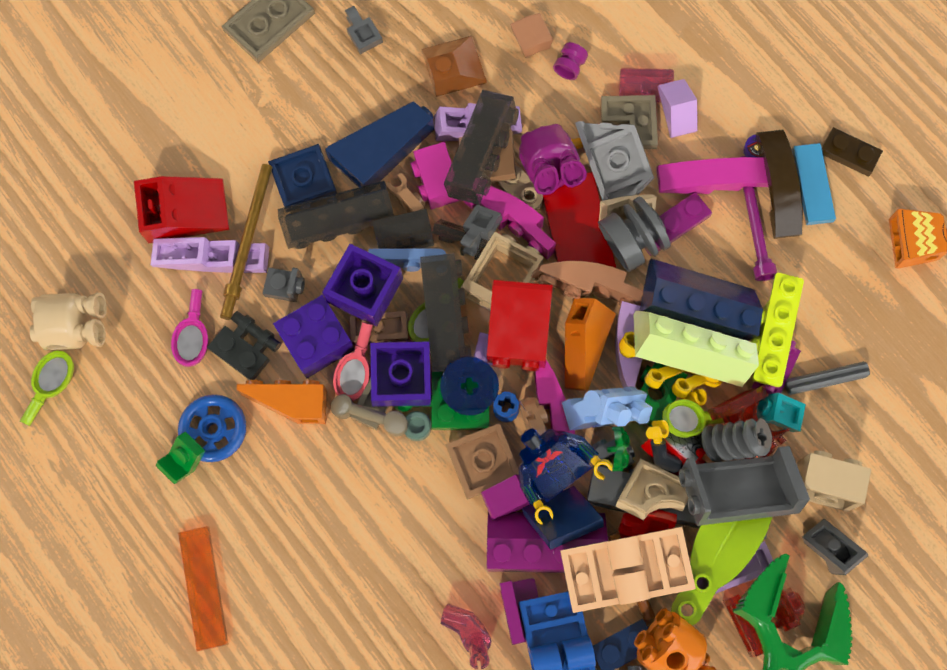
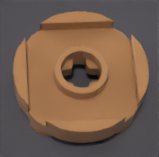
M536 397L520 400V411L528 434L532 438L536 435L542 442L535 449L537 454L541 456L546 454V451L550 448L552 450L555 449L553 446L557 448L552 433L548 432L544 424L548 422V417L543 405H539Z

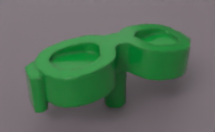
M612 427L616 446L607 447V452H616L613 463L614 468L612 472L622 471L629 464L627 447L630 444V439L623 427Z

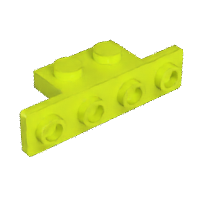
M776 273L774 276L770 299L763 307L759 336L751 339V342L757 345L759 366L754 371L752 378L755 382L774 387H781L783 384L804 284L802 278L783 273Z

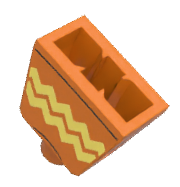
M897 209L889 218L896 269L937 261L947 253V229L944 216L941 213Z

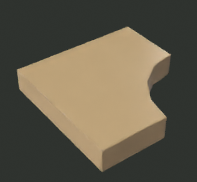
M640 459L622 491L616 507L644 520L650 512L657 509L672 508L683 512L688 496L685 487L683 488L680 484L679 476Z

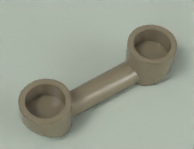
M345 394L336 396L331 402V411L339 419H347L351 415L384 425L387 432L395 437L404 435L408 430L409 423L407 418L398 411H390L386 414L355 404Z

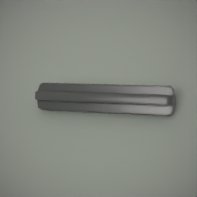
M863 361L793 377L786 380L785 389L787 394L793 395L863 379L870 375V369L868 364Z

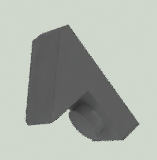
M826 519L821 520L802 536L804 543L826 561L831 574L847 575L868 557V553Z

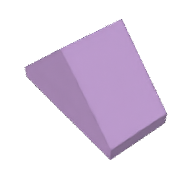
M685 79L658 85L670 138L697 132V98Z

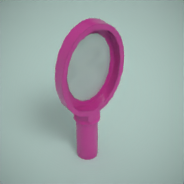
M192 289L189 312L187 313L188 318L176 326L171 339L172 354L175 360L185 367L195 366L200 363L208 347L207 329L199 320L203 293L199 289Z

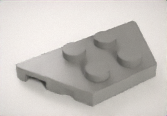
M583 121L575 123L603 201L639 195L654 179L635 125L584 123Z

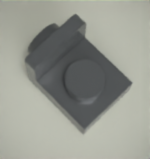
M293 267L292 271L268 268L262 294L268 298L297 302L298 295L304 291L305 278H303L299 268Z

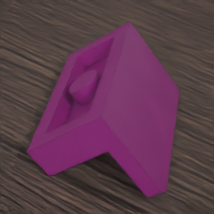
M534 578L499 584L512 645L526 642L518 602L539 598Z

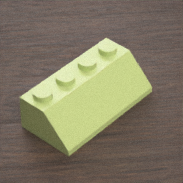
M635 311L633 314L635 357L743 387L759 366L756 343L650 312Z

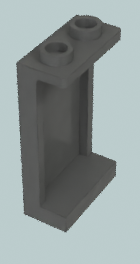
M790 446L778 447L774 455L769 457L696 464L694 457L687 458L682 469L679 471L680 484L683 488L685 487L688 496V509L690 514L694 515L697 526L799 514L810 500Z

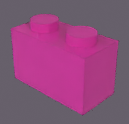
M445 142L413 151L415 161L410 162L415 178L420 177L422 185L418 186L423 201H428L430 209L462 201L461 189Z

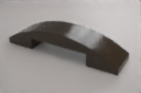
M784 130L757 132L755 135L759 158L764 159L772 205L769 215L773 238L801 236L802 204L800 186L788 138Z

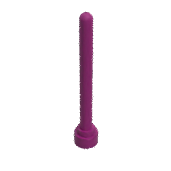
M743 187L757 257L755 267L753 268L756 281L772 280L777 273L776 264L772 263V260L768 258L754 187Z

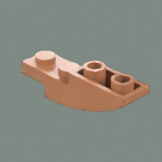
M585 261L553 262L540 265L531 275L532 278L538 280L539 284L553 285L552 288L556 287L563 290L564 294L571 298H583L593 291L595 296L602 299H613L618 301L620 306L622 301L638 306L641 305L643 290L624 283L627 272L611 266Z

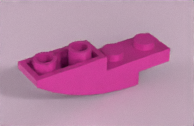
M464 181L461 184V198L468 207L473 209L478 204L501 213L502 221L497 227L500 231L509 224L508 228L516 237L520 238L522 236L528 242V246L538 250L545 259H549L555 253L556 243L541 230L544 217L531 206L507 192L488 185Z

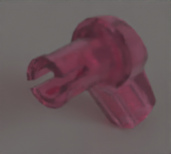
M447 604L443 610L440 624L459 634L464 648L470 654V665L474 669H478L477 661H480L481 669L486 668L490 662L488 650L492 642L487 629L472 611Z

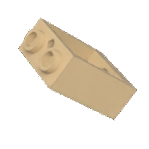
M494 232L461 287L463 297L489 311L491 310L492 291L477 283L497 250L531 268L523 281L525 283H533L535 278L531 277L532 272L540 265H543V257L540 256L541 254L538 250L530 246L525 248L517 244L513 237L505 233L500 235Z

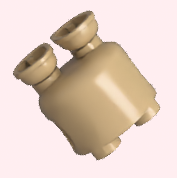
M77 293L43 294L32 299L31 309L34 313V325L30 327V338L33 342H38L44 350L80 349L87 342L97 347L104 345L106 337L105 327L98 319H91V316L104 318L106 315V300L102 293H95L88 298Z

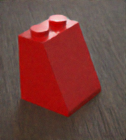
M493 280L487 363H493V367L503 369L510 368V365L522 366V369L526 371H538L539 368H545L553 285Z

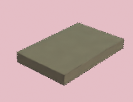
M251 0L222 25V29L259 63L311 18L315 11L305 0Z

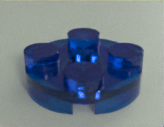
M464 356L446 366L440 380V391L443 400L454 411L462 415H477L488 409L492 402L495 401L499 391V381L497 374L486 361L474 356ZM466 378H472V381L478 384L470 394L467 393L466 389L461 388V383H465Z

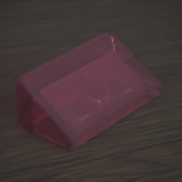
M622 68L619 74V96L655 95L656 102L661 103L657 86L673 82L674 70Z

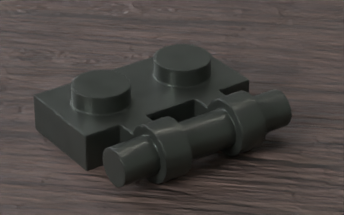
M236 311L231 317V320L238 325L236 330L233 332L224 326L207 348L248 380H255L270 362L269 358L262 353L267 347L276 352L280 348L281 343L274 338L272 332L257 326L255 320L249 315L244 316L239 311ZM248 333L257 339L254 346L243 339Z

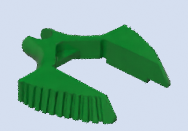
M780 555L757 577L741 596V599H739L738 604H736L737 608L733 609L735 614L748 621L756 630L764 654L762 670H805L820 661L829 662L833 665H848L849 654L852 651L850 649L852 647L851 641L853 640L851 636L852 624L850 623L851 617H849L850 610H848L849 601L846 600L848 596L844 593L846 589L840 582L835 583L825 593L811 647H806L799 651L781 641L776 626L771 622V619L775 617L787 576L785 571L790 555Z

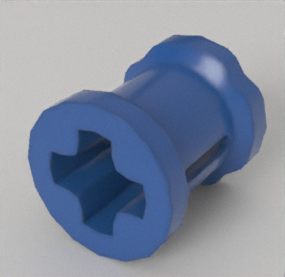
M504 391L495 397L493 402L495 417L505 423L516 419L519 413V401L516 395ZM505 402L510 403L507 413L502 412V406L505 405Z

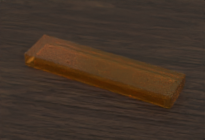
M205 526L179 532L196 650L204 651L229 645L210 528Z

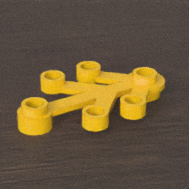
M631 331L626 332L619 342V351L626 358L635 357L634 332ZM670 366L660 369L654 368L646 375L645 383L653 389H658L666 379L688 371ZM691 373L693 376L687 379L678 378L672 386V392L679 398H686L692 389L700 385L718 387L723 381Z

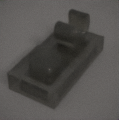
M442 219L434 223L432 234L439 235V240L447 243L461 241L467 233L464 231L463 226ZM481 238L475 260H478L483 251L482 248H485L488 240ZM466 246L461 247L460 254L462 256L465 255V253H463V250Z

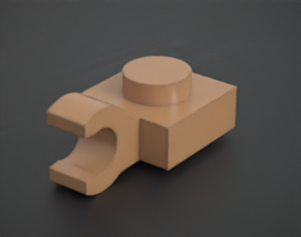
M399 173L397 176L401 185L394 187L388 181L386 183L387 189L390 194L397 197L401 206L418 223L425 217V202L417 192L411 193L408 189L406 177Z

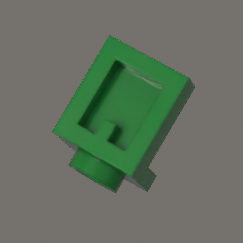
M185 431L177 436L169 453L157 461L156 467L173 484H176L196 470L205 450Z

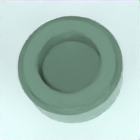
M419 411L409 413L406 416L409 423L408 430L405 433L406 437L412 441L426 439L431 432L429 417Z

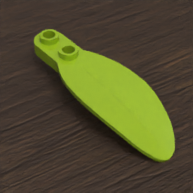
M772 517L701 525L694 541L690 559L696 589L679 592L672 603L671 612H676L691 625L699 622L716 591L733 580L755 555L769 529ZM703 577L707 579L708 587L706 589L698 588V578ZM684 604L692 606V615L684 616L682 614L681 608Z

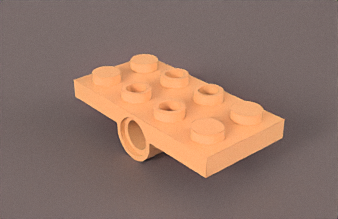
M682 527L560 550L573 613L617 604L634 603L653 597L696 589Z

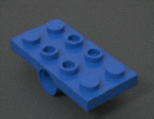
M568 592L518 602L532 670H596L595 654L591 639L587 634L583 611L572 612Z

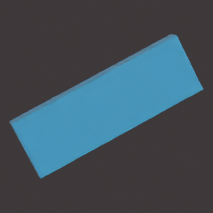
M821 143L793 146L792 153L798 174L806 225L833 223L836 220Z

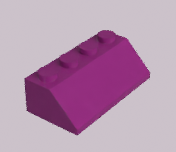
M488 512L487 572L564 573L560 550L608 541L605 513H599L603 518L604 527L550 550L523 516V512H513L494 520L491 519Z

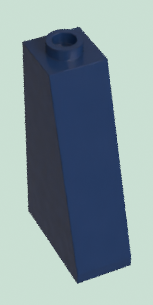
M413 101L329 145L325 149L328 159L367 195L434 131L433 114L425 106L420 107Z

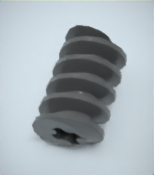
M759 418L757 422L753 419H748L746 422L736 421L735 424L730 422L725 425L717 424L714 427L705 426L702 431V444L707 456L714 462L738 460L745 457L765 456L770 451L772 435L764 419Z

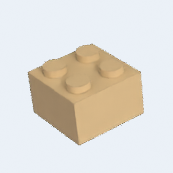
M814 451V453L808 454L796 463L809 495V502L846 512L865 504L871 468L863 467L862 462L854 459H844V461L833 459V455L828 452Z

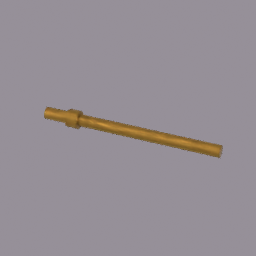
M262 164L231 278L229 283L225 285L223 292L225 300L220 318L225 320H231L236 300L240 299L242 292L240 284L272 171V166L268 164Z

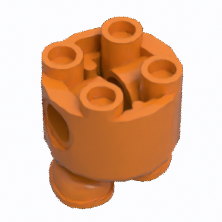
M666 608L660 610L649 628L638 633L634 640V645L638 648L637 660L648 670H717L715 667L708 665L710 655L706 652V637L676 612H670Z

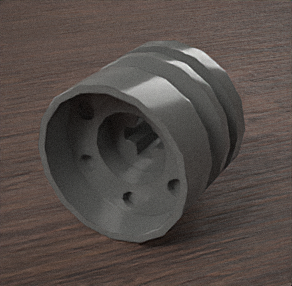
M640 196L633 200L635 210L629 204L623 206L626 220L623 221L618 214L613 212L598 221V226L605 240L621 265L628 272L645 263L642 249L645 248L655 257L659 253L656 244L664 251L671 247L661 218Z

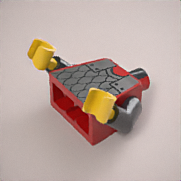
M694 389L683 399L703 406L707 401V394L704 389ZM665 420L652 422V427H649L646 431V436L649 439L640 446L654 459L656 466L679 476V471L682 469L687 458L694 457L696 464L707 463L702 458L706 454L702 444V432L693 437H678L669 432V426Z

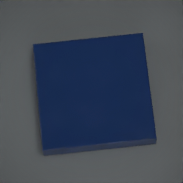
M319 144L268 161L269 165L272 166V174L286 212L337 194Z
M575 486L541 500L543 505L550 507L553 512V519L547 510H541L538 513V517L543 524L536 521V509L533 503L522 508L523 516L550 550L604 527L603 518Z

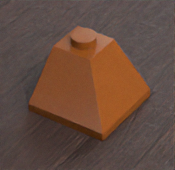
M472 35L422 49L436 97L487 83Z

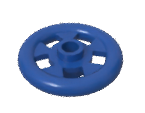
M222 395L202 396L190 403L183 411L178 423V436L185 431L194 440L200 436L207 442L203 447L205 453L200 461H222L233 455L243 443L247 427L245 415L240 406L228 397ZM209 406H219L220 414L208 415ZM194 416L202 418L198 424V429L190 427ZM233 417L235 428L227 430L225 419ZM216 424L218 427L217 431L210 434L209 427ZM226 437L229 443L223 448L217 449L215 442Z

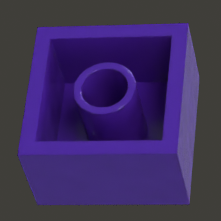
M349 244L322 293L327 303L377 327L403 280L401 267Z
M323 295L273 323L306 379L355 350L351 340Z
M429 342L370 343L372 407L430 406Z

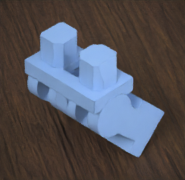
M633 386L590 390L583 398H573L562 402L569 430L611 426L614 424L617 427L626 426L630 421L644 424L648 423L652 412V407L645 403L647 393Z

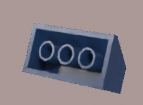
M651 258L648 264L639 311L654 313L749 341L759 336L763 308L755 289Z

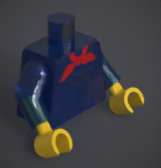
M531 428L521 436V441L526 447L519 453L523 461L518 467L519 485L530 506L534 505L536 509L535 518L540 524H543L538 517V513L541 510H547L553 519L551 508L542 503L543 498L546 502L550 501L592 469L590 463L595 466V476L602 480L605 479V476L599 472L598 466L606 465L609 470H613L612 463L607 459H600L598 457L599 453L580 435L568 432L559 434L554 429H548L540 435L534 428Z

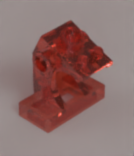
M764 385L740 392L708 411L712 421L722 418L724 424L730 422L735 424L736 421L746 422L748 419H753L757 422V405L761 399L768 396ZM789 428L778 431L770 429L772 435L770 451L765 456L760 457H769L775 452V448L778 447L777 442L780 445L785 443L787 440L783 436L790 431Z
M790 587L782 590L775 614L778 620L773 622L776 629L782 627L784 632L801 625L799 621L804 616V609H806L800 594L792 592ZM737 594L723 600L749 656L757 657L762 655V645L755 628L744 618L733 612V609L737 608L736 604H738L739 599H741L740 595Z

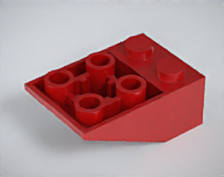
M159 176L134 181L139 233L148 244L153 243L154 239L185 238L230 230L223 178Z

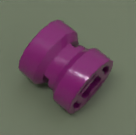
M568 42L562 48V56L555 61L553 69L562 78L575 80L580 73V65L585 64L588 58V53L582 46Z

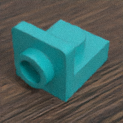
M781 393L762 395L756 407L755 421L757 422L759 418H762L766 423L774 424L790 432H801L806 404Z

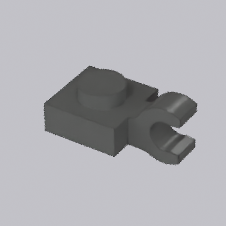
M355 6L345 10L346 18L351 26L347 28V33L359 54L383 43L382 37L370 17L362 20Z
M476 204L463 224L464 231L467 232L460 242L461 245L466 246L463 253L474 256L479 248L481 238L490 240L502 221L501 213Z

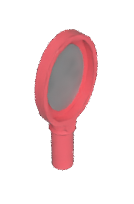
M362 322L355 351L345 355L336 366L333 385L337 396L345 394L352 401H355L361 397L371 378V366L365 353L368 350L367 346L373 324Z

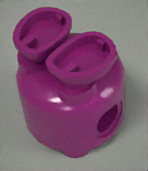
M559 124L541 126L522 135L519 158L538 194H551L563 185L575 187L586 179V169L580 162V157L571 138L563 130L562 126Z

